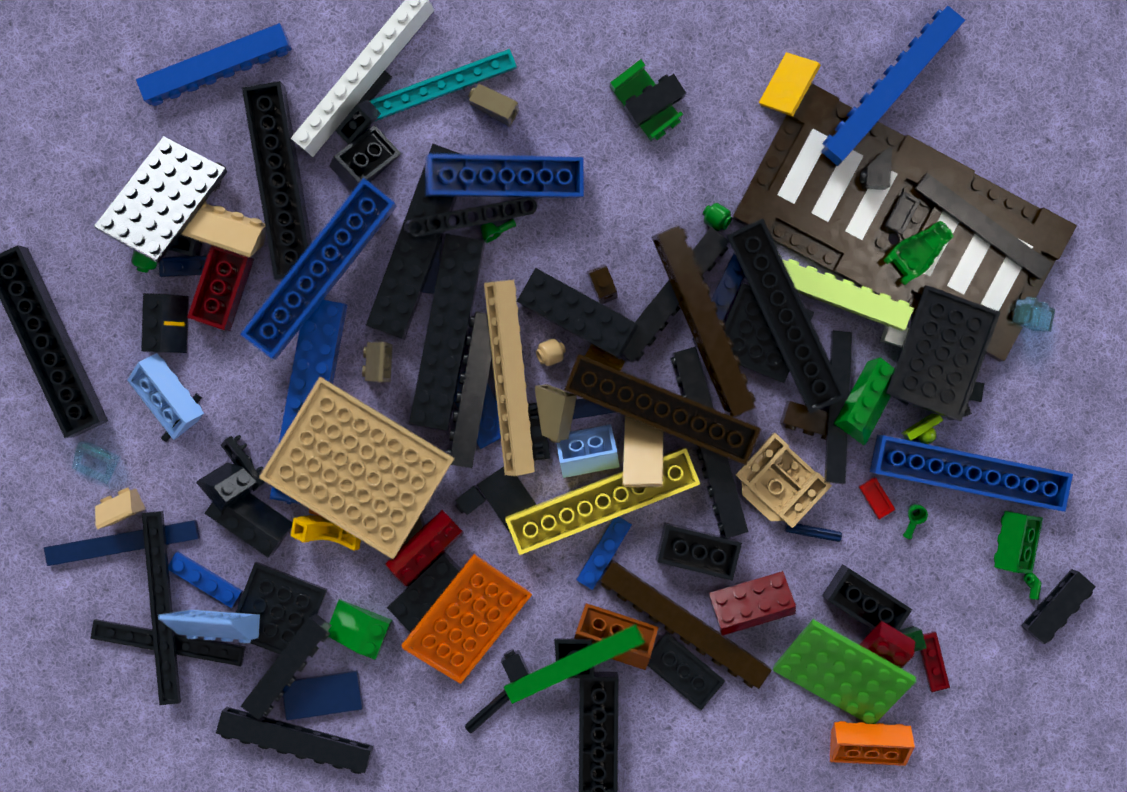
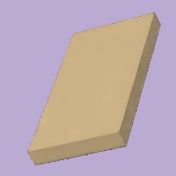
M625 416L623 487H663L664 431L628 416Z

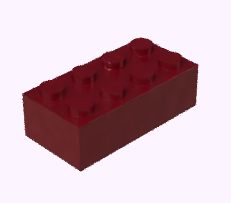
M211 245L187 318L222 330L231 331L254 258Z
M783 571L709 593L710 603L722 636L796 614V604Z

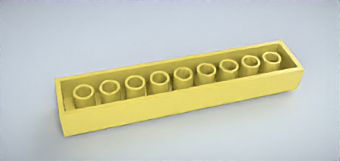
M683 447L663 455V487H623V471L509 515L505 520L518 553L522 555L700 485L687 448Z

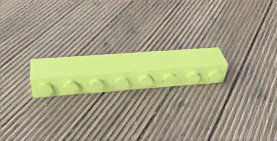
M783 260L798 293L885 326H890L900 331L906 330L914 309L909 306L910 303L903 300L896 302L891 300V296L884 293L877 295L872 293V289L865 286L858 288L854 286L853 282L845 279L842 282L835 279L836 276L830 273L823 275L818 273V269L807 266L805 268L799 266V262L795 260Z

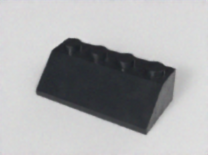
M252 493L244 496L221 512L212 502L204 513L267 558L275 553L291 530L293 523Z

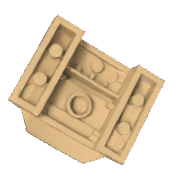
M773 433L748 460L747 465H744L735 474L742 481V495L769 521H785L792 528L832 486L830 483H824V477L807 465L776 433Z

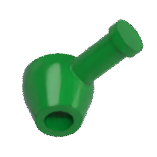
M513 218L498 227L492 222L485 223L480 227L482 238L485 243L492 242L501 233L517 225Z
M912 504L908 508L907 514L910 522L903 533V536L907 539H912L917 524L924 523L928 518L927 510L919 504Z

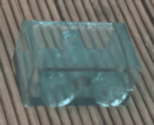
M1035 297L1017 299L1013 322L1032 331L1051 332L1055 309L1049 307L1048 303L1039 302L1038 298Z

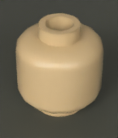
M552 338L538 345L536 356L541 364L552 366L563 360L566 349L562 342L559 343L556 339Z

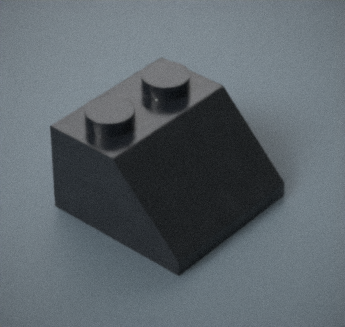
M227 462L199 479L196 483L221 512L251 493L256 481L244 467Z

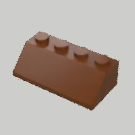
M586 603L574 639H592L594 644L636 624L645 642L611 659L646 670L659 627Z

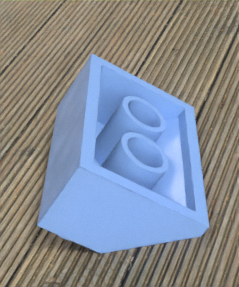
M611 424L570 432L569 439L556 443L563 478L620 467Z

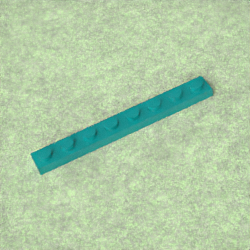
M507 49L370 100L373 106L381 113L375 121L517 69L511 50Z

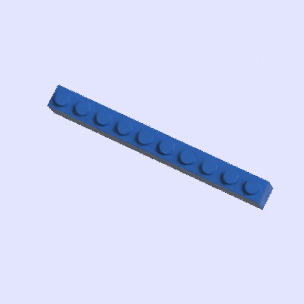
M947 5L943 11L939 9L932 17L933 23L931 25L927 23L920 31L922 34L920 38L914 37L908 44L910 49L907 52L903 50L895 59L898 63L895 66L891 64L883 73L885 78L883 80L878 79L871 87L873 89L871 94L869 95L866 92L859 101L861 105L858 108L854 106L847 114L849 119L838 124L834 129L837 133L833 137L829 135L822 143L824 148L820 152L835 165L839 166L963 24L965 19Z

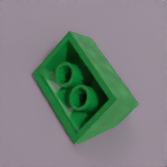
M1010 511L1004 512L1001 518V533L997 538L998 549L994 555L995 568L1015 573H1033L1043 517Z

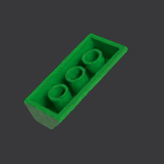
M881 357L867 361L834 422L835 425L862 445H866L891 398L885 392L894 367Z

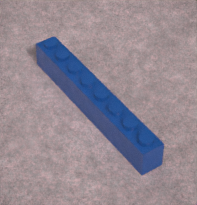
M278 23L136 79L143 100L149 105L157 106L162 104L165 99L180 97L181 93L185 91L193 92L198 90L199 86L203 84L211 85L216 83V79L221 77L229 78L235 74L234 72L239 70L247 71L254 64H265L270 61V58L275 56L283 57L292 48L283 26Z

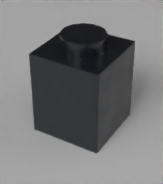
M473 485L455 500L457 502L455 506L460 513L463 514L465 512L468 515L485 502L486 499L478 488Z
M512 649L503 654L504 657H502L501 663L510 682L528 675L529 670L519 650L514 651Z

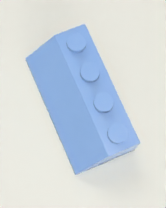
M158 353L137 363L127 381L172 439H177L202 417L204 412L201 406L193 400L189 391L183 387L176 374L172 373L166 361Z

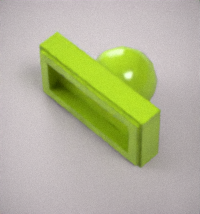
M932 413L904 430L901 434L906 440L911 441L918 437L921 443L930 444L936 439L937 435L933 427L942 422L943 419L940 415Z

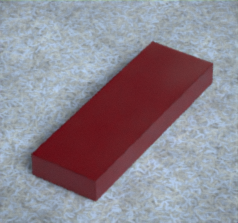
M934 631L923 634L927 648L920 650L929 689L931 692L948 689L950 685L937 633Z

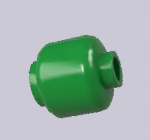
M714 203L711 206L708 205L702 214L704 216V224L710 228L712 227L717 232L722 229L726 230L732 221L731 211L719 203Z
M133 250L131 263L137 267L136 270L148 273L149 270H154L157 267V262Z

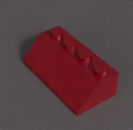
M441 510L398 551L394 559L390 558L385 565L394 576L408 587L464 532Z

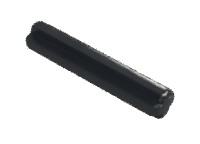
M503 690L466 723L465 728L469 733H473L510 700L506 691Z

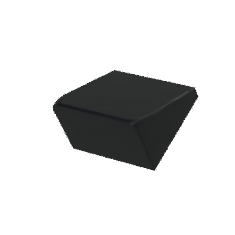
M975 382L969 400L982 402L985 383Z

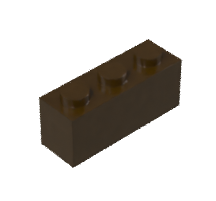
M786 401L780 421L785 424L784 428L795 431L797 427L803 429L802 433L814 436V433L821 435V439L826 440L828 412L817 410L810 414L805 405Z

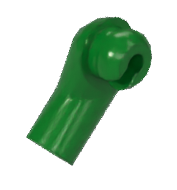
M1026 573L1024 575V582L1030 587L1029 598L1039 600L1041 581L1034 573Z

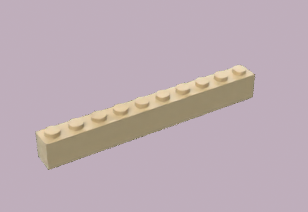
M514 280L484 283L504 472L505 475L519 476L535 472V462L532 452L533 443L530 433L531 424L528 414L516 287Z

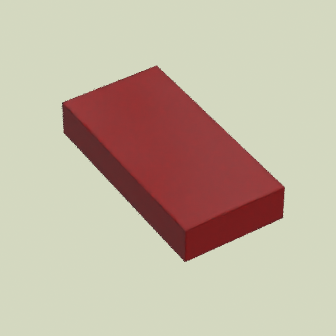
M876 477L858 486L879 520L896 510Z

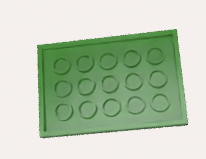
M814 619L811 620L773 666V671L867 724H876L916 682L914 675Z

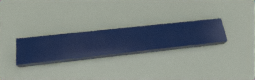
M197 520L165 525L166 545L200 538ZM143 529L44 547L47 566L145 549Z

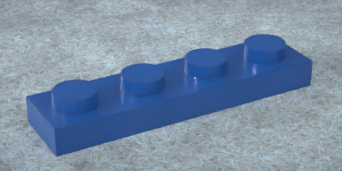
M620 516L612 519L576 579L578 582L592 590L594 589L631 528V523Z
M178 551L168 564L169 571L230 608L234 607L243 590Z

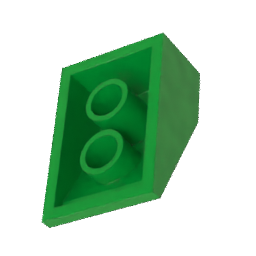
M339 599L329 623L332 626L328 630L331 633L328 637L356 653L376 660L392 619Z

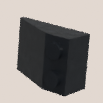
M374 125L334 155L329 167L354 191L363 178L371 183L401 152Z

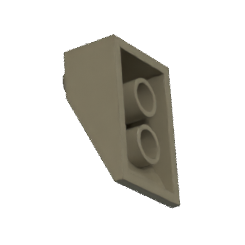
M367 342V346H364L363 349L366 366L363 365L362 377H365V381L391 382L393 344Z

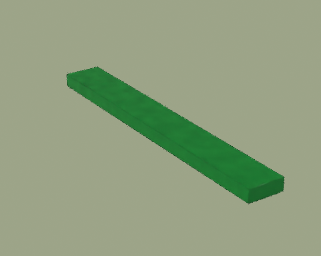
M634 624L520 679L510 682L504 686V689L511 703H516L635 648L645 641L637 625Z

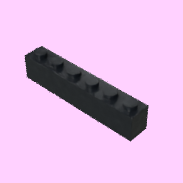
M312 612L240 707L258 720L263 714L267 716L274 707L271 705L273 701L276 700L278 702L284 695L283 688L286 685L290 687L297 678L294 676L296 671L301 672L307 665L306 658L308 656L313 657L319 649L317 644L320 641L324 643L331 634L328 630L332 625L315 612Z

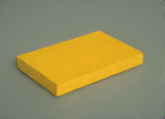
M786 52L759 104L794 116L821 66L820 63Z

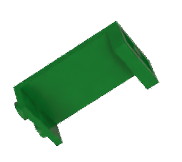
M641 59L610 82L611 90L624 106L627 104L626 100L634 95L638 97L642 94L644 88L652 85V87L656 85L646 72L645 64ZM671 106L642 124L640 128L650 141L654 139L658 141L666 134L665 130L669 127L674 129L681 123L680 119L683 113L681 111L678 113Z

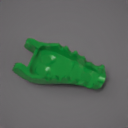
M938 221L927 230H923L901 241L883 261L886 264L893 262L904 275L900 281L903 285H906L929 269L934 259L943 249L942 247L954 236L946 223Z

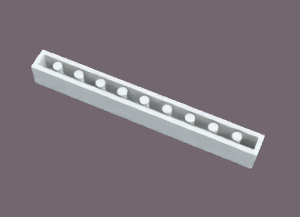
M404 0L291 137L297 145L314 157L374 82L433 13L434 8L430 1Z

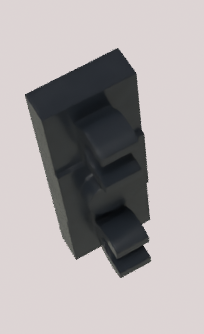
M537 402L529 403L528 414L531 424L530 433L533 443L534 461L550 459L548 438L542 436Z
M240 435L234 439L230 436L223 441L221 447L234 465L244 467L256 481L252 489L254 492L265 483V481L259 478V472L263 467H258L255 470L250 456L242 451L246 448L247 444L245 443L242 446L237 444V441L241 438Z

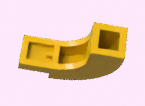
M308 515L293 518L290 536L306 543L314 540H328L339 543L354 551L360 549L361 540L324 517Z

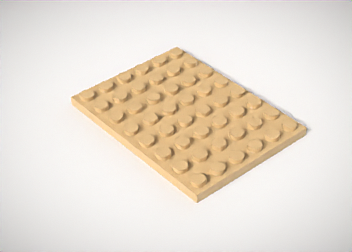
M319 377L259 478L394 559L455 458L324 378Z

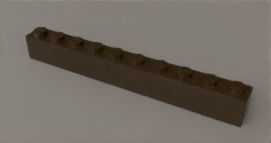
M613 559L601 575L602 587L608 591L613 589L618 593L616 595L624 602L627 600L632 602V607L637 611L648 613L649 619L655 623L661 622L664 624V629L669 633L674 634L676 632L681 636L680 640L687 645L690 643L695 645L696 651L703 656L706 654L711 656L712 662L720 667L721 665L727 667V672L734 677L739 675L744 679L743 683L750 688L755 686L760 689L771 673V668L724 635L722 636L720 632Z

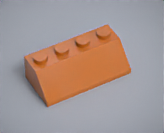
M834 722L831 730L830 762L906 766L915 748L912 728L903 724L885 725L884 723Z

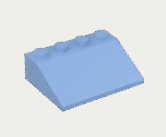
M184 610L159 615V620L178 635H186L187 639H198V636H202L204 640L221 638V641L231 642L233 639H239V643H251L252 639L259 638V614Z

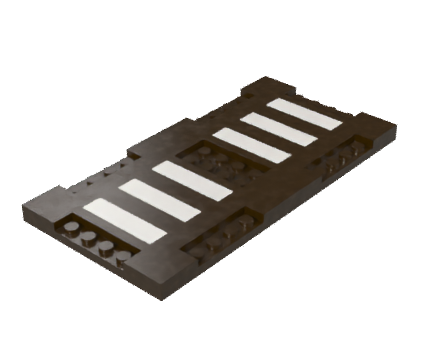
M811 83L794 116H785L738 204L732 219L747 226L763 218L775 242L853 282L859 287L865 286L872 289V293L877 295L884 293L891 296V300L896 302L903 300L910 303L909 306L914 308L911 314L913 316L926 285L1001 312L986 355L999 362L1005 361L1023 328L1021 325L1055 261L1060 259L1077 225L1044 207L1039 208L975 174V170L910 135L904 136L878 121L839 166L835 165L820 152L824 148L822 143L829 135L833 137L837 133L834 129L841 121L846 122L849 119L847 114L852 110V107L839 101V97ZM892 147L890 187L886 190L862 189V183H860L861 171L885 149ZM926 173L930 174L1050 261L1052 265L1042 279L1038 280L916 192L914 189ZM905 191L921 201L903 235H900L884 227L901 193ZM938 221L946 223L954 237L942 247L943 249L927 271L906 285H903L900 281L904 277L902 272L893 262L886 264L883 260L896 245L906 238L927 230ZM890 234H895L898 237L896 244L889 242Z

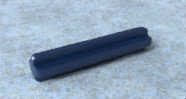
M787 523L785 525V531L788 533L840 542L842 539L840 531L803 524H796L793 528Z

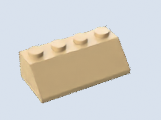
M205 202L182 232V235L251 257L264 245L266 228L265 223L260 219L248 218L242 213L230 212L225 210L224 207L212 206Z

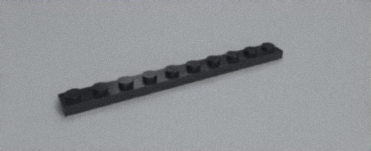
M164 512L142 513L159 705L179 704L181 696L175 631L159 620V615L173 613Z

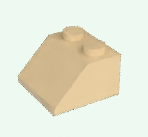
M128 487L118 491V496L114 498L108 496L100 500L101 504L95 506L97 530L111 526L146 509L137 489L130 490Z

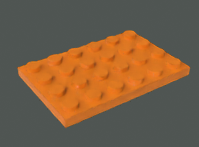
M474 554L401 646L405 651L461 684L532 594L529 590Z

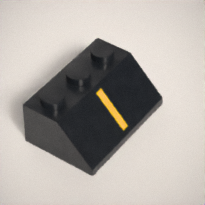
M143 293L141 351L187 353L189 296Z

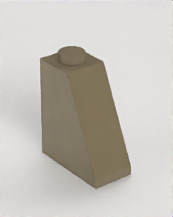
M479 83L476 88L473 87L468 95L470 105L508 127L511 126L519 112L517 101Z
M548 384L535 386L542 436L549 438V441L554 443H560L562 440L569 439L577 396Z

